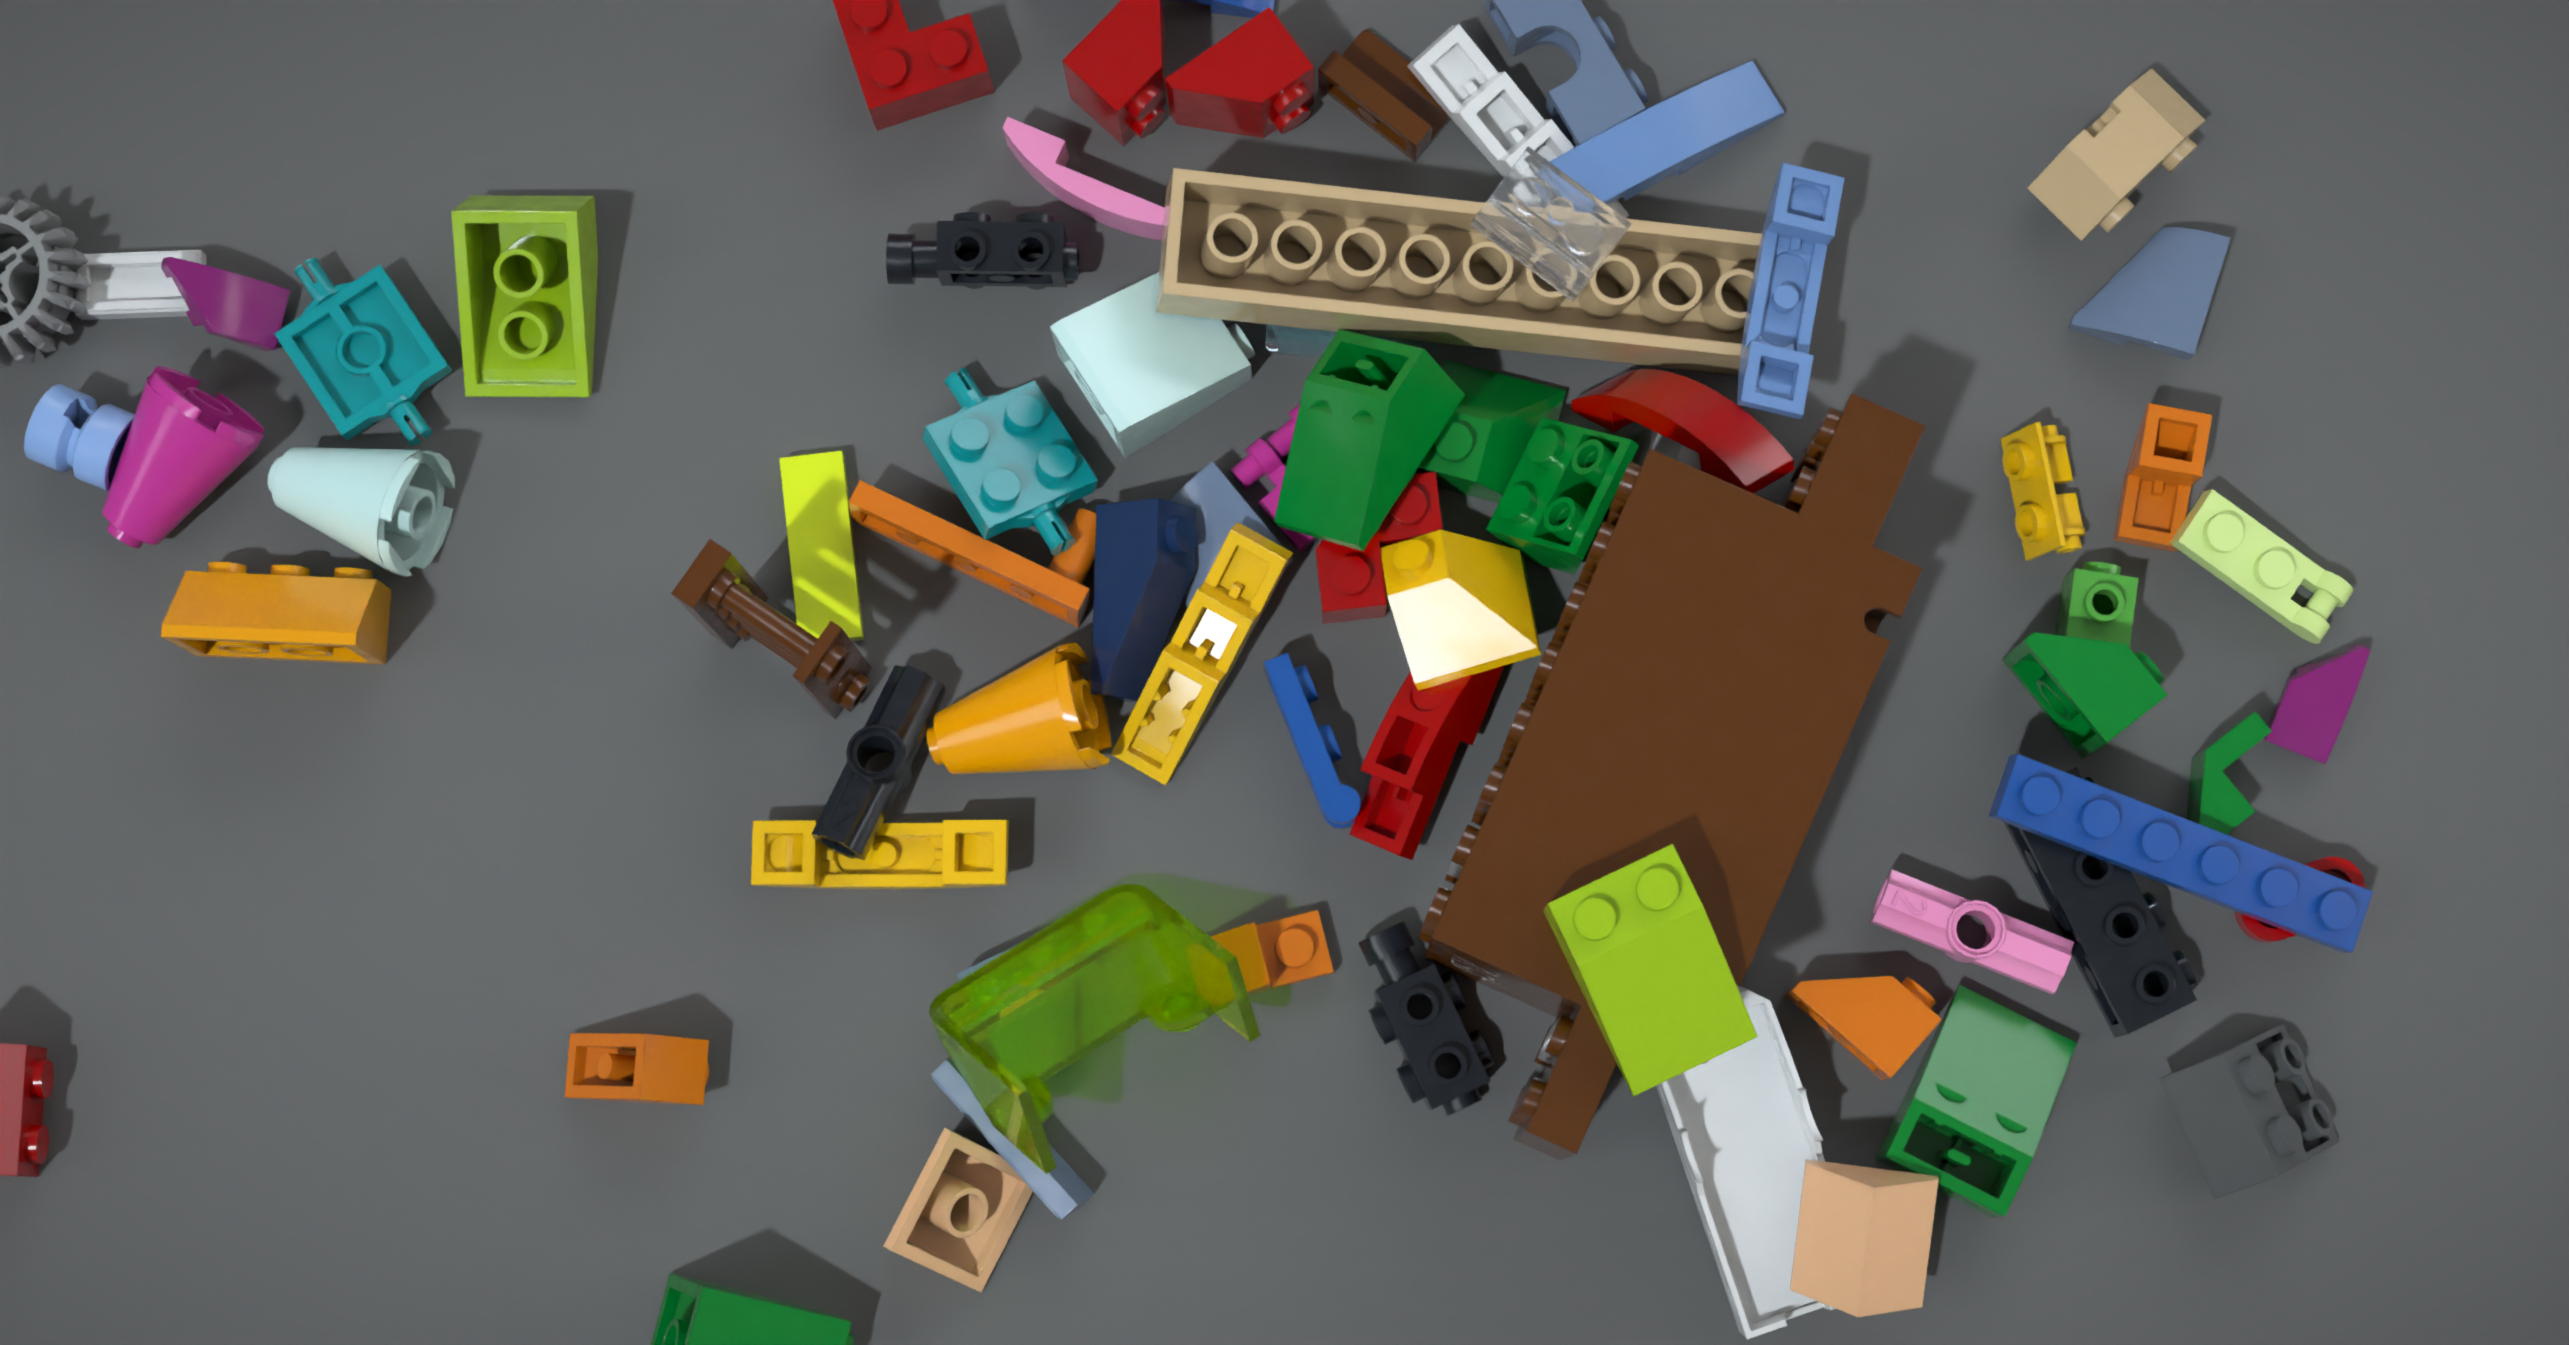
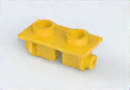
M2035 422L2001 438L2003 449L2002 464L2004 472L2009 478L2016 512L2015 527L2022 541L2025 561L2033 560L2056 550L2057 554H2063L2082 549L2080 538L2085 536L2086 533L2082 524L2076 492L2056 494L2054 484H2064L2073 481L2066 448V437L2058 435L2057 425L2041 427V422Z

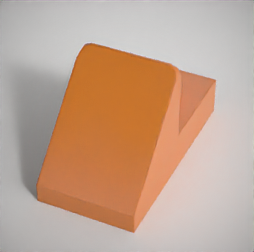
M1318 910L1259 925L1251 922L1194 942L1209 1005L1334 974Z

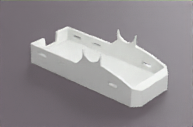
M1741 987L1738 990L1758 1037L1709 1060L1705 1064H1700L1656 1087L1738 1330L1746 1339H1750L1787 1326L1786 1320L1820 1308L1828 1310L1836 1308L1790 1290L1805 1160L1825 1162L1821 1147V1141L1824 1139L1814 1121L1807 1099V1089L1802 1086L1771 1001Z

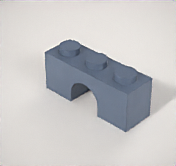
M1483 0V7L1513 57L1537 45H1553L1564 50L1573 60L1576 73L1568 81L1548 92L1545 111L1574 147L1646 109L1643 103L1647 102L1648 98L1640 79L1631 68L1625 71L1622 70L1612 53L1616 49V43L1610 29L1600 16L1592 19L1581 0Z

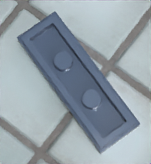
M966 1051L946 1059L931 1074L932 1080L1058 1219L1061 1218L1063 1220L1078 1210L1095 1194Z

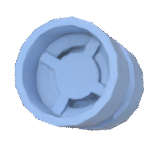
M62 384L54 385L44 393L29 420L24 439L25 456L34 462L61 473L73 468L74 476L77 479L109 491L135 414L109 403L98 408L96 399Z

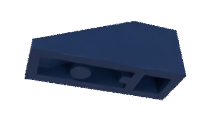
M1160 498L1097 505L1091 694L1126 702L1138 701L1154 669L1194 573L1195 547L1198 542L1196 508Z

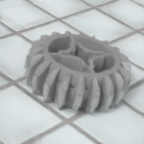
M0 196V240L12 236H26L29 242L20 249L12 246L7 251H0V312H6L14 319L0 326V367H11L14 359L24 364L29 362L35 363L36 348L47 353L56 351L53 334L56 331L64 335L74 333L71 324L66 321L70 311L74 313L87 311L83 303L75 299V291L91 286L86 277L75 273L89 261L84 253L73 249L79 240L75 233L70 229L61 227L63 221L60 220L61 218L57 214L49 210L42 211L38 204L30 200L19 199L16 203L15 200L7 196Z

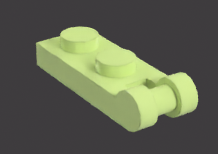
M2213 489L2203 491L2170 541L2171 545L2299 637L2314 644H2319L2329 630L2330 625L2327 619L2335 607L2342 608L2354 591L2353 587L2346 580L2321 568ZM2300 584L2313 593L2305 607H2301L2291 600Z

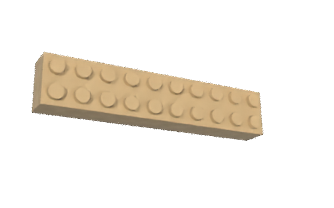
M1173 168L1166 188L1156 313L1338 332L1341 329L1370 336L1739 375L1745 318L1762 234Z

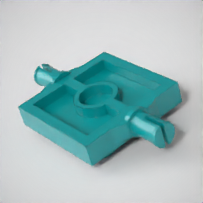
M317 258L304 261L316 278L317 283L302 264L298 265L294 270V274L298 276L313 301L310 302L299 318L274 333V335L340 434L346 440H350L375 422L392 417L407 439L409 446L422 442L410 425V420L424 439H427L433 431L429 428L413 402L417 400L422 391L451 373L453 369L387 271L379 264L353 282L334 286Z
M961 368L959 373L957 371L952 372L945 379L944 383L950 389L961 409L956 414L925 426L922 437L925 445L984 540L1012 528L1035 526L1052 555H1059L1061 549L1064 553L1074 545L1075 539L1069 533L1058 513L1066 504L1093 493L1098 479L1035 380L1001 395L986 397L983 396L967 368Z

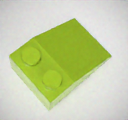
M469 196L451 211L465 397H590L593 386L598 276V245L594 196Z
M1673 844L1549 902L1543 909L1547 921L1633 1097L1758 1037L1704 906Z

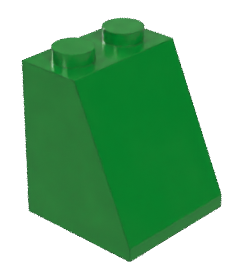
M670 1273L651 1345H854V1338L849 1333L852 1321L837 1315Z

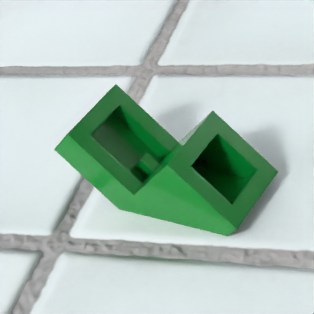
M2256 711L2238 721L2192 758L2187 820L2227 835L2256 812L2223 772L2225 768L2272 732Z

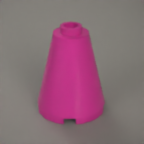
M156 366L152 374L147 377L102 509L103 516L110 522L106 528L107 531L119 541L138 549L141 548L143 543L158 545L260 446L265 436L262 434L265 430L263 426L234 401L220 392L214 398L197 389L201 381L169 367Z

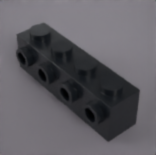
M2077 767L2066 772L2082 778ZM2090 777L2084 778V780L2095 783ZM2004 822L2062 937L2074 941L2071 954L2114 1038L2134 1032L2197 1000L2191 989L2197 983L2196 977L2188 960L2181 951H2171L2161 931L2162 928L2166 927L2164 914L2151 893H2141L2131 871Z

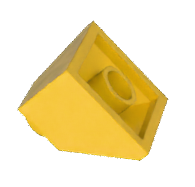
M1437 530L1380 548L1387 597L1418 691L1471 674L1474 675L1542 655L1524 559L1520 550L1445 530Z

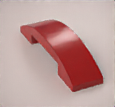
M1656 369L1631 370L1611 378L1571 401L1572 412L1610 431L1616 432L1628 424L1636 422L1698 452L1701 471L1753 494L1794 470V460L1791 455L1750 414L1717 391L1682 375Z

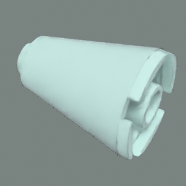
M293 447L274 461L268 474V488L272 492V498L277 507L389 572L401 576H412L409 569L416 567L424 570L433 561L443 545L451 524L453 508L443 506L445 486L455 489V476L450 462L441 454L429 450Z

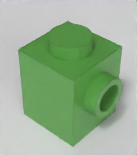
M2084 562L2082 569L2074 568L2063 578L2056 635L2124 643L2130 648L2139 578L2121 575L2120 566L2104 562Z

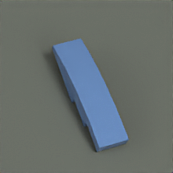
M1749 61L1666 99L1596 135L1542 165L1541 174L1565 212L1592 215L1622 197L1625 201L1673 173L1676 176L1683 174L1782 117L1785 112L1754 62Z

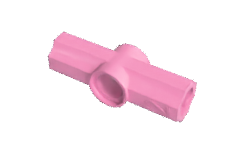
M1892 869L1888 872L1880 889L1870 922L1941 950L1955 961L1979 965L2049 994L2056 992L2060 981L2064 977L2072 956L2071 952L2074 941L2003 914L1988 902L1970 901ZM1961 916H1975L1984 924L1987 935L1986 941L1980 949L1968 948L1959 940L1956 928Z

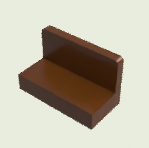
M1363 30L1342 56L1334 50L1319 67L1318 87L1408 158L1416 162L1451 118L1407 67L1410 62L1372 32Z

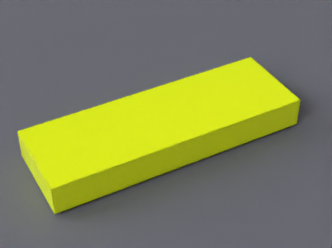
M843 451L779 458L797 625L816 638H819L830 621H832L845 631L851 641L864 640L852 520L848 503L849 492L845 455Z

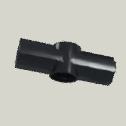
M894 666L865 726L855 732L848 742L846 750L847 763L812 832V836L816 841L848 858L865 860L895 797L902 793L911 782L913 774L912 762L947 692L944 684L936 681L926 672L911 666ZM887 752L895 755L893 762L885 770L879 772L865 770L866 763L875 754Z

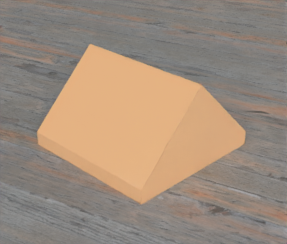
M944 1128L883 1247L976 1291L982 1292L1033 1191L1001 1155L953 1130Z
M1806 1159L1790 1290L1855 1317L1921 1308L1923 1306L1939 1181L1938 1176Z

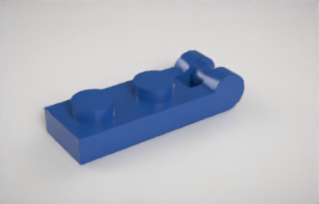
M1288 653L1265 661V674L1323 818L1328 825L1335 829L1350 828L1360 812V796L1352 787L1340 784L1332 763L1341 760L1342 755L1329 723L1317 727L1309 704L1319 699L1305 664L1294 668Z

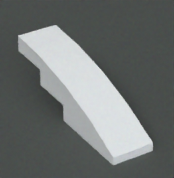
M1459 24L1452 25L1408 64L1407 67L1478 150L1532 208L1564 211L1542 176L1541 168L1542 165L1575 147L1552 119H1543L1505 71L1498 72ZM1618 200L1592 214L1627 218L1629 216Z

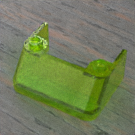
M1122 884L1102 892L941 992L933 1000L929 1009V1014L939 1040L993 1127L1045 1174L1057 1168L1042 1126L1054 1108L1051 1092L1044 1083L1049 1078L1144 1018L1160 1030L1186 1032L1194 1029L1202 1021L1215 1014L1249 1042L1261 1036L1237 957L1148 888L1139 884Z

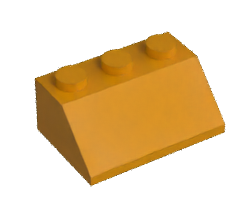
M209 562L207 572L185 571L162 622L161 637L196 656L386 665L392 590L379 580L373 579V571L361 568L340 567L334 569V577L310 576L309 568L296 565H272L269 575L247 574V566L238 563Z

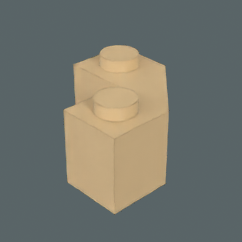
M2151 68L2130 84L2110 104L2107 111L2087 130L2083 129L2027 189L2081 241L2099 226L2109 233L2133 210L2135 205L2128 197L2146 178L2161 166L2171 173L2195 150L2198 145L2190 137L2206 120Z

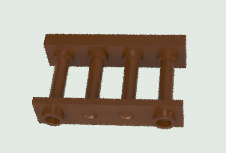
M709 539L671 593L712 636L733 649L740 638L745 641L753 638L796 667L797 670L792 675L793 678L821 709L835 720L843 708L852 712L870 688L872 681L866 675L872 667L840 626L830 621L819 638L807 632L765 602L769 597L735 556L711 539Z

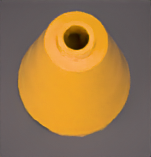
M1077 643L1059 645L937 712L934 716V727L928 728L926 733L928 748L934 762L937 765L944 764L951 774L1087 770L1108 765L1110 758L1100 753V750L1112 747L1111 731L1104 698L1091 694V680L1086 681L1078 666L1079 664L1090 662L1086 653Z

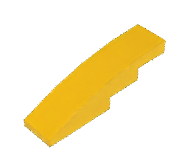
M1239 522L1230 529L1204 583L1196 590L1171 642L1162 651L1111 753L1112 756L1165 786L1169 783L1241 654L1293 552Z

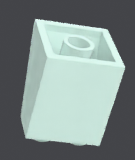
M1159 272L1050 326L1059 358L1124 458L1132 455L1252 379L1251 364L1248 359L1253 357L1255 352L1247 337L1236 323L1227 328L1221 319L1156 313Z

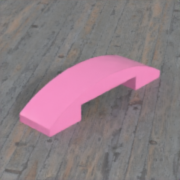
M1007 117L1003 126L1007 146L1020 164L1046 190L1068 206L1106 226L1129 234L1162 241L1164 207L1066 168L1069 154L1065 140Z

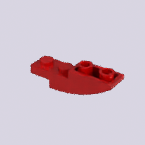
M1504 666L1474 675L1471 674L1418 691L1410 671L1392 701L1361 766V771L1373 776L1361 803L1360 812L1353 823L1349 835L1398 856L1413 860L1459 742L1462 741L1473 746Z

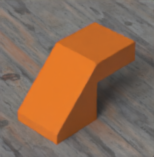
M2152 403L2146 406L2123 479L2113 541L2171 552L2178 551L2177 548L2170 544V541L2186 519L2191 486L2203 475L2212 415Z

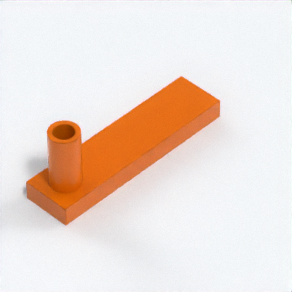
M861 480L848 501L852 521L1079 628L1089 608L1090 588L1082 584L1095 560L1096 513L1086 509L1077 510L1068 527L1069 533L1075 539L1074 545L1064 553L1061 549L1060 554L1054 555L1048 568H1045Z

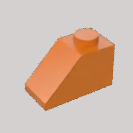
M1893 976L1800 981L1793 985L1785 994L1790 1001L1882 1081L1893 1077L1942 1020L1931 1010L1936 1003L1935 999L1923 987L1908 977L1901 983Z
M570 1033L564 1098L704 1105L705 1086L709 1078V1040L654 1034Z

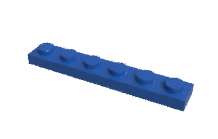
M2020 754L2009 755L1989 813V817L2342 953H2353L2373 894L2371 890Z

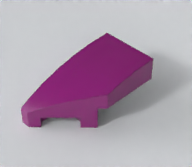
M174 257L163 258L161 268L166 278L172 277L189 308L186 314L193 326L203 325L209 334L263 351L276 350L278 339L274 333L281 330L290 294L289 289Z
M2358 643L2348 647L2349 651L2313 665L2310 662L2295 668L2297 674L2288 678L2267 724L2272 732L2264 737L2265 741L2326 764L2355 696L2371 651L2370 648Z

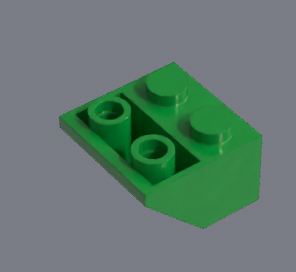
M1541 417L1486 530L1510 548L1520 550L1522 556L1529 562L1575 575L1639 445L1631 439Z

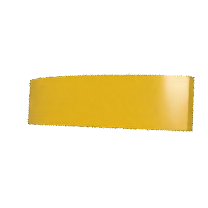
M816 820L753 821L751 885L824 889H942L1008 885V820H943V823H882L865 860L848 858L816 841L812 836V832L818 822Z

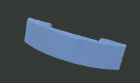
M1782 163L1779 168L1762 232L1748 300L1740 354L1737 405L1796 419H1801L1804 415L1814 355L1809 354L1827 245L1835 236L1844 177L1787 163Z

